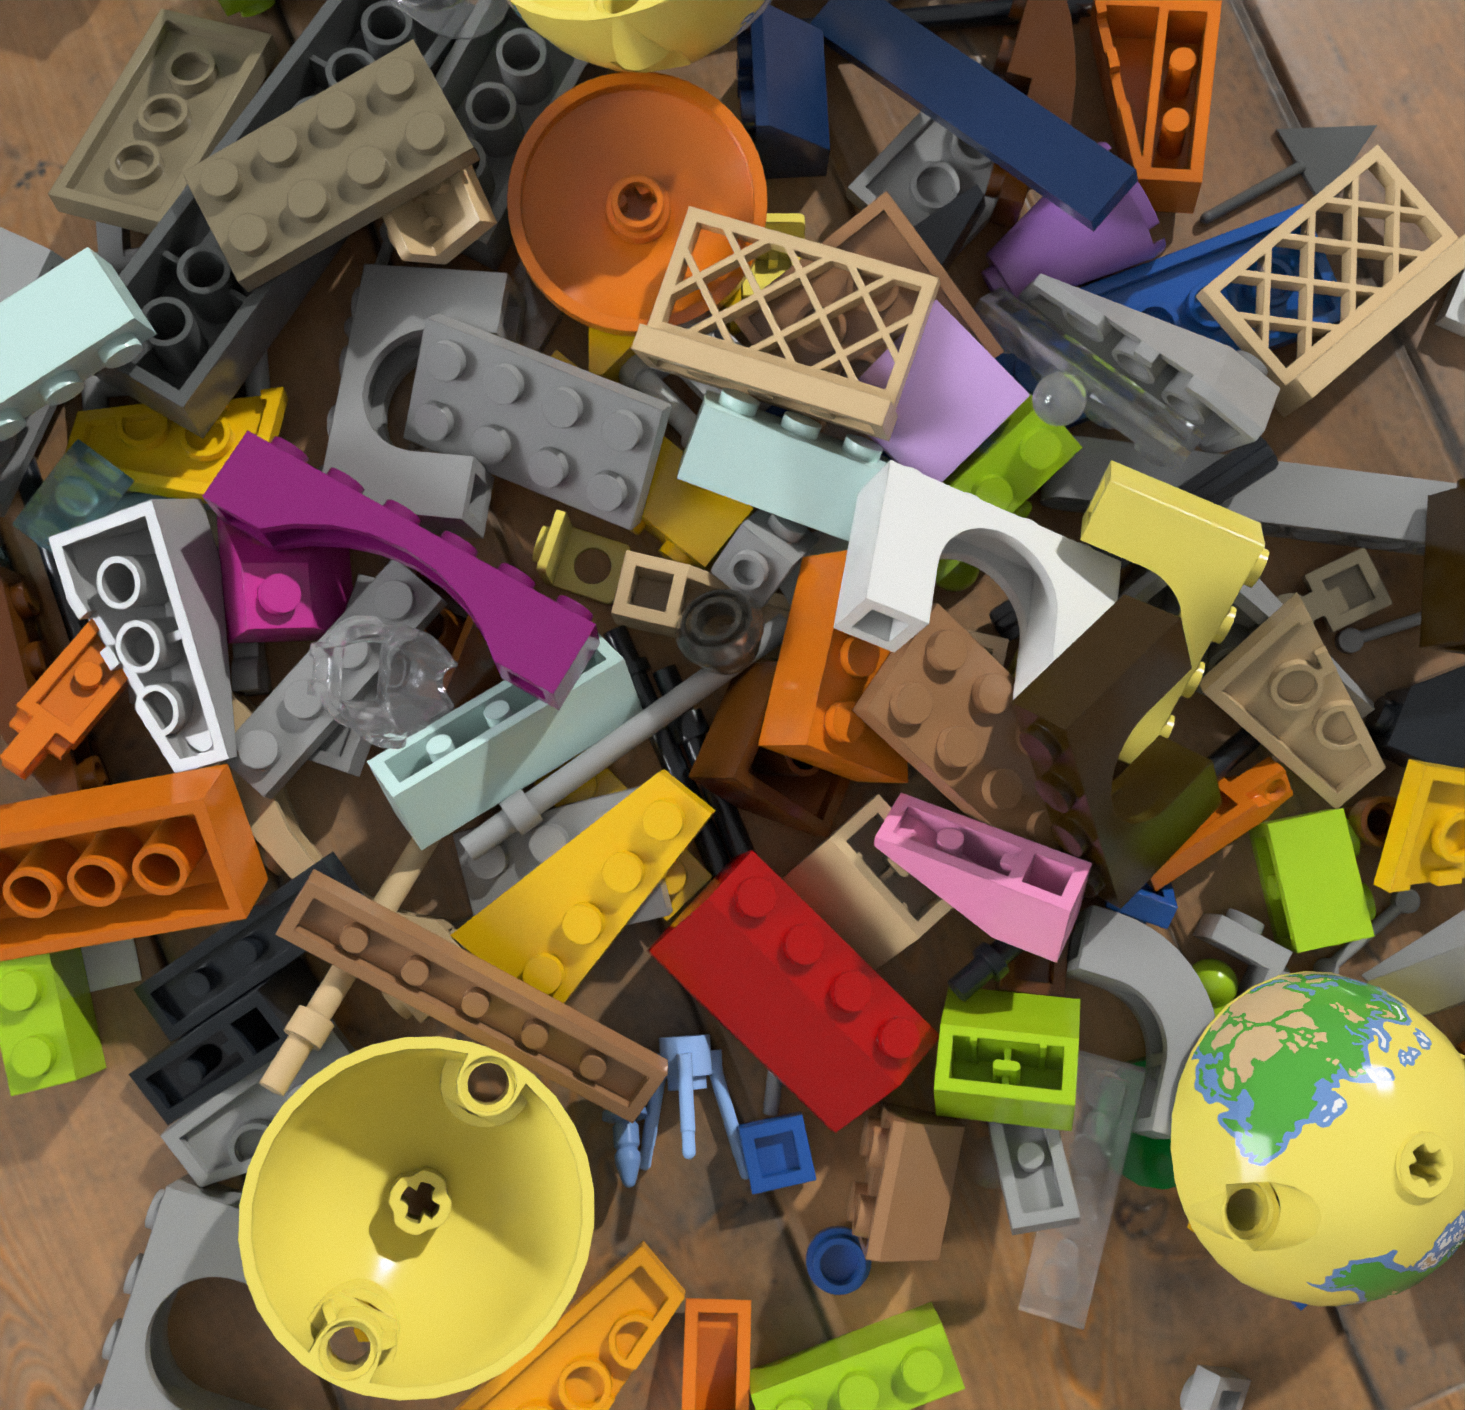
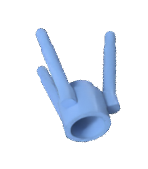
M710 1034L660 1037L658 1055L668 1060V1075L647 1103L648 1116L645 1118L642 1133L640 1169L646 1171L651 1167L666 1078L668 1081V1091H679L682 1154L686 1159L694 1158L696 1154L694 1090L707 1088L706 1075H709L739 1175L744 1180L749 1179L738 1129L739 1124L723 1073L722 1050H711Z

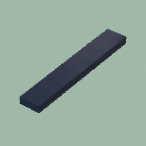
M829 0L810 23L823 30V41L826 46L1093 232L1138 181L1135 168L885 0Z

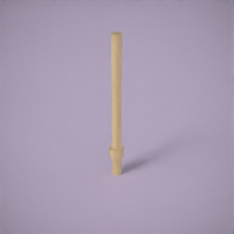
M411 838L373 901L396 913L441 839L421 851L414 839ZM334 965L331 966L306 1007L299 1005L284 1028V1032L288 1037L259 1084L279 1096L285 1095L312 1049L320 1051L335 1027L330 1020L357 977Z

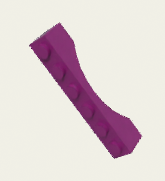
M247 430L202 496L222 521L275 551L308 546L345 547L382 555L417 570L447 591L473 619L488 644L502 679L560 710L600 644L597 625L591 622L594 616L587 608L563 595H559L556 601L537 592L533 589L536 585L535 582L528 575L509 564L501 563L498 569L483 562L476 558L478 551L475 547L452 532L444 531L438 537L420 527L421 519L402 504L387 499L381 505L363 495L365 491L363 486L348 474L332 467L325 474L307 464L309 460L307 455L287 440L274 436L269 443Z

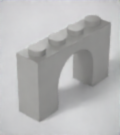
M364 264L360 287H357L352 295L351 313L353 322L348 345L342 349L340 354L339 372L341 381L336 405H333L328 413L327 432L329 441L324 465H321L318 470L327 474L332 467L348 474L365 489L363 495L381 505L387 499L402 504L421 519L420 527L433 534L442 535L444 531H449L462 537L484 538L494 477L474 456L410 451L395 447L388 431V409L393 393L399 383L412 369L417 367L426 317L440 313L519 344L527 300L508 273Z
M187 1174L167 1185L165 1190L160 1189L156 1193L145 1219V1228L152 1230L144 1254L139 1253L136 1256L124 1282L123 1292L130 1295L123 1319L118 1318L115 1321L103 1346L102 1358L109 1360L102 1384L98 1383L94 1386L83 1410H268L210 1392L193 1383L176 1364L168 1342L170 1310L184 1284L207 1277L228 1278L247 1284L238 1242L241 1190L218 1183L200 1188L194 1179Z

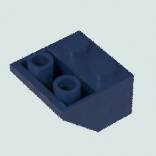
M768 5L765 11L748 28L737 35L736 80L737 97L740 99L741 112L739 121L751 137L759 154L765 179L826 176L830 155L823 30L772 5Z

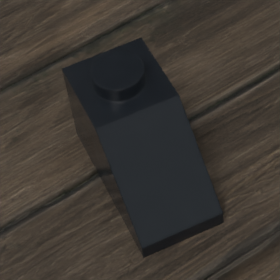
M1465 662L1386 692L1385 696L1379 697L1374 702L1375 710L1367 715L1365 726L1370 732L1369 734L1381 758L1404 768L1407 766L1408 759L1464 768Z

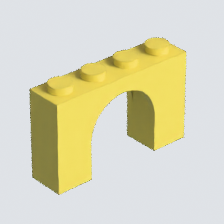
M1111 460L1082 518L1080 540L1151 570L1170 586L1180 604L1178 617L1182 621L1192 669L1145 714L1129 735L1118 759L1131 764L1159 735L1167 739L1169 738L1175 722V716L1171 715V712L1180 696L1189 699L1196 691L1205 670V663L1201 661L1211 641L1220 644L1227 636L1237 611L1236 607L1232 606L1243 585L1253 587L1266 566L1269 550L1264 548L1265 541L1260 522ZM1019 646L1007 668V671L1014 678L1016 675Z

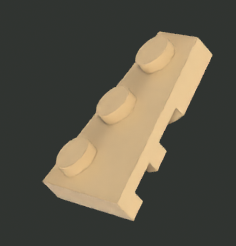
M1297 592L1209 671L1199 683L1205 695L1335 809L1342 806L1386 769Z

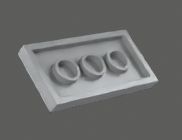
M437 313L426 317L403 438L442 454L474 456L493 475L632 530L640 524L672 404Z

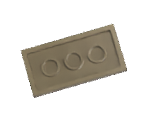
M161 9L49 191L48 195L58 212L150 235L188 185L182 172L209 157L256 95L279 54L273 35Z
M414 39L190 167L182 172L238 283L248 292H251L476 163L480 158Z

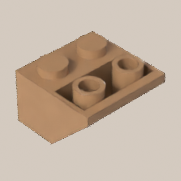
M880 1101L877 1117L867 1115L860 1144V1155L866 1156L865 1165L867 1170L864 1182H853L847 1209V1221L853 1222L852 1235L858 1237L866 1260L876 1262L939 1261L965 1128L957 1118L936 1116L935 1112Z

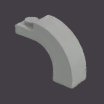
M1092 905L1079 912L1075 921V930L1069 936L1066 977L1097 986L1114 994L1127 1005L1136 1017L1144 1036L1147 1061L1131 1132L1152 1139H1171L1172 1111L1178 1083L1192 1049L1206 1027L1215 1018L1212 1004L1195 970L1180 951L1165 937L1134 918Z

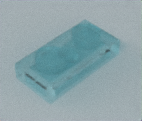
M77 439L63 455L12 525L31 538L37 545L53 554L48 537L107 516L134 480L81 440Z

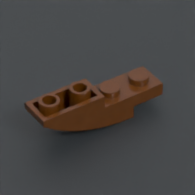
M1013 0L1008 17L1019 19L1015 38L1003 35L992 73L1002 76L1005 82L1071 125L1076 87V53L1072 20L1067 0ZM993 163L984 194L985 197L995 199L989 222L1012 228L1024 205L1029 186L996 163Z
M0 566V734L9 745L19 734L9 727V722L17 713L16 704L54 660L47 644L40 640L35 616L40 614V602L34 586L25 576ZM89 733L75 750L71 749L61 761L48 754L31 774L51 795L109 785L108 775L103 762L98 756H94Z

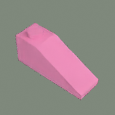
M900 793L874 839V846L992 938L1053 962H1058L1078 917L1092 863L904 793Z

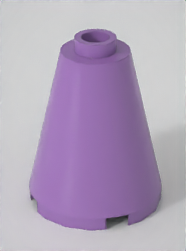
M1106 142L1098 143L1108 151L1112 148ZM1138 181L1094 232L1042 196L985 254L990 267L982 271L981 274L999 304L1009 299L1016 308H1019L1026 304L1018 296L1040 273L1077 287L1155 258L1164 252L1166 242L1165 238L1154 243L1152 241L1149 230L1159 224V220Z

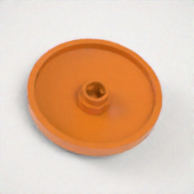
M617 72L587 80L559 96L543 110L524 135L517 149L508 181L507 208L511 234L519 257L537 288L551 303L572 319L590 328L619 336L635 337L639 324H648L689 206L761 227L766 226L767 185L763 166L754 143L741 122L722 102L704 89L686 80L657 72ZM701 229L692 256L701 272L734 254V251L725 235ZM736 239L741 250L753 244ZM757 258L748 262L750 269H752ZM689 266L683 281L693 276ZM741 266L706 284L718 309L730 300L745 281L746 276ZM700 289L675 302L669 324L688 328L711 315Z

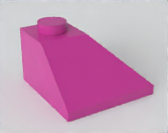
M216 516L227 643L319 640L345 612L353 591L349 548L308 546L275 551Z

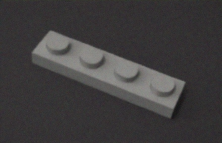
M391 560L235 732L237 757L224 761L263 797L273 799L448 603L405 565Z

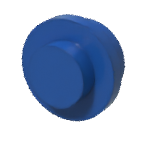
M831 1226L821 1230L812 1238L806 1252V1267L811 1280L821 1290L830 1294L844 1295L857 1290L866 1281L870 1273L871 1260L865 1259L858 1237L852 1235V1229L849 1227Z

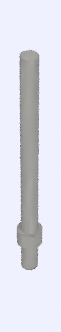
M778 614L531 790L524 793L522 789H519L499 803L502 808L501 811L459 840L473 861H476L515 832L519 831L523 836L544 821L540 815L782 644L787 620L781 614Z

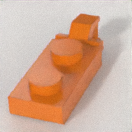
M93 618L89 620L16 704L17 713L9 722V727L19 734L2 752L0 759L2 760L3 767L24 781L44 761L48 754L61 761L71 749L75 750L129 686L127 682L128 677L124 670L120 668L111 671L101 656L100 652L105 648V645L97 634L99 628Z
M1267 757L1239 776L1223 777L1218 782L1222 805L1146 883L1155 892L1262 823V820L1265 821L1275 809L1293 796V790L1290 788L1285 768L1271 757Z

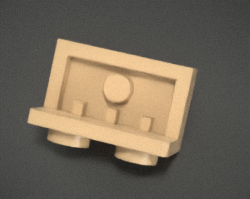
M472 165L382 216L387 227L388 238L402 260L444 265L497 224Z

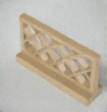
M1377 144L1205 286L1195 297L1242 351L1252 354L1266 366L1268 370L1266 376L1280 387L1274 407L1285 418L1316 396L1465 268V234L1459 238ZM1366 170H1369L1385 188V204L1358 201L1359 176ZM1342 190H1344L1343 198L1335 197ZM1317 211L1343 214L1342 240L1315 237ZM1358 216L1384 219V246L1357 242ZM1400 222L1416 224L1433 244L1424 251L1399 248ZM1301 225L1300 235L1291 234L1296 228H1298ZM1282 247L1300 250L1299 277L1271 273L1272 248ZM1315 252L1342 255L1341 282L1314 279ZM1357 257L1383 261L1382 287L1356 284ZM1257 262V271L1247 270ZM1399 263L1408 264L1399 272ZM1230 283L1256 286L1255 314L1237 312L1221 291ZM1271 288L1299 292L1298 319L1270 316ZM1313 294L1341 297L1340 323L1331 324L1313 321ZM1356 299L1365 300L1356 308ZM1269 330L1297 334V359L1287 368L1269 349ZM1312 336L1322 337L1312 345Z
M689 206L647 325L639 324L631 349L648 367L719 389H735L754 397L758 401L889 441L898 418L896 408L940 287V280L938 277ZM701 229L725 235L734 254L700 272L692 253ZM736 239L753 244L741 250ZM772 249L787 253L796 272L761 290L748 262ZM797 257L815 262L802 268ZM689 266L693 276L683 281ZM741 266L754 294L719 312L706 284ZM833 267L849 271L858 290L822 308L809 280ZM860 275L877 280L865 286ZM803 284L816 313L780 330L767 302ZM896 285L918 291L919 295L912 314L885 327L871 298ZM700 289L712 316L689 329L669 324L675 302ZM865 302L879 331L843 350L829 320ZM760 306L774 335L749 348L735 344L726 324ZM823 325L836 354L811 367L797 363L787 342ZM719 329L724 340L707 334ZM905 333L898 352L892 339ZM885 343L894 361L886 389L858 381L849 361ZM780 347L786 359L768 354V352ZM842 365L848 378L830 373V371Z

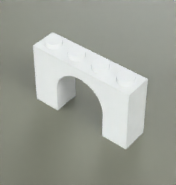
M889 460L858 493L833 628L895 653L929 624L939 559H952L968 563L985 572L1001 587L1016 613L1020 640L1013 692L1014 700L1118 600L1121 561L1098 552L1087 544L1076 542L1046 529L1030 519L1019 517L987 503L976 495L962 492L928 477L917 469Z

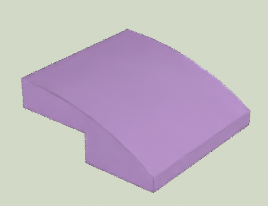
M936 299L896 408L898 418L889 441L868 436L881 446L883 451L894 462L917 469L922 474L943 482L1030 394ZM905 333L901 334L893 342L898 352ZM888 349L861 375L858 381L886 389L894 366V361Z

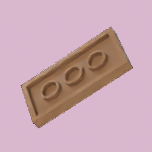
M938 603L932 604L929 624L895 653H890L852 711L966 816L1060 851L1058 843L1050 832L1052 824L1044 800L1038 794L1035 787L1037 779L1029 755L1019 740L1021 731L1011 701H1013L1015 678Z

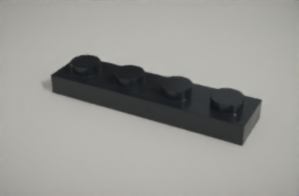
M331 852L254 905L247 919L231 921L133 989L170 1042L306 952V950L275 935L313 869L364 895L334 852Z

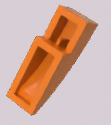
M686 1298L682 1410H749L751 1300Z

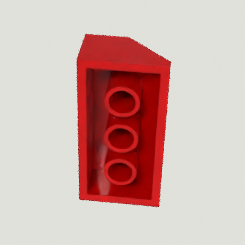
M753 850L734 856L647 950L658 963L821 1122L835 1133L898 1088L939 1040V1033Z

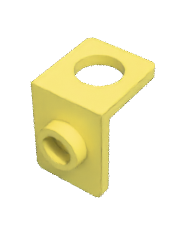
M557 509L551 526L544 525L539 532L532 561L538 563L536 571L546 585L610 605L614 602L626 550H631L627 544L573 527L567 512ZM589 549H597L604 552L611 561V570L608 577L597 584L584 583L575 573L576 559L581 553Z

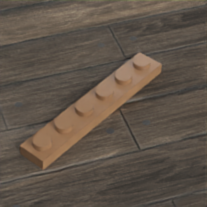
M313 869L275 935L631 1123L636 1120L668 1075V1060L316 869Z

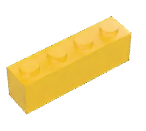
M558 350L550 356L576 366ZM664 436L641 522L630 531L636 535H639L644 529L663 543L658 552L665 559L689 564L711 572L712 566L740 525L753 515L754 508L748 504L677 479L683 451Z

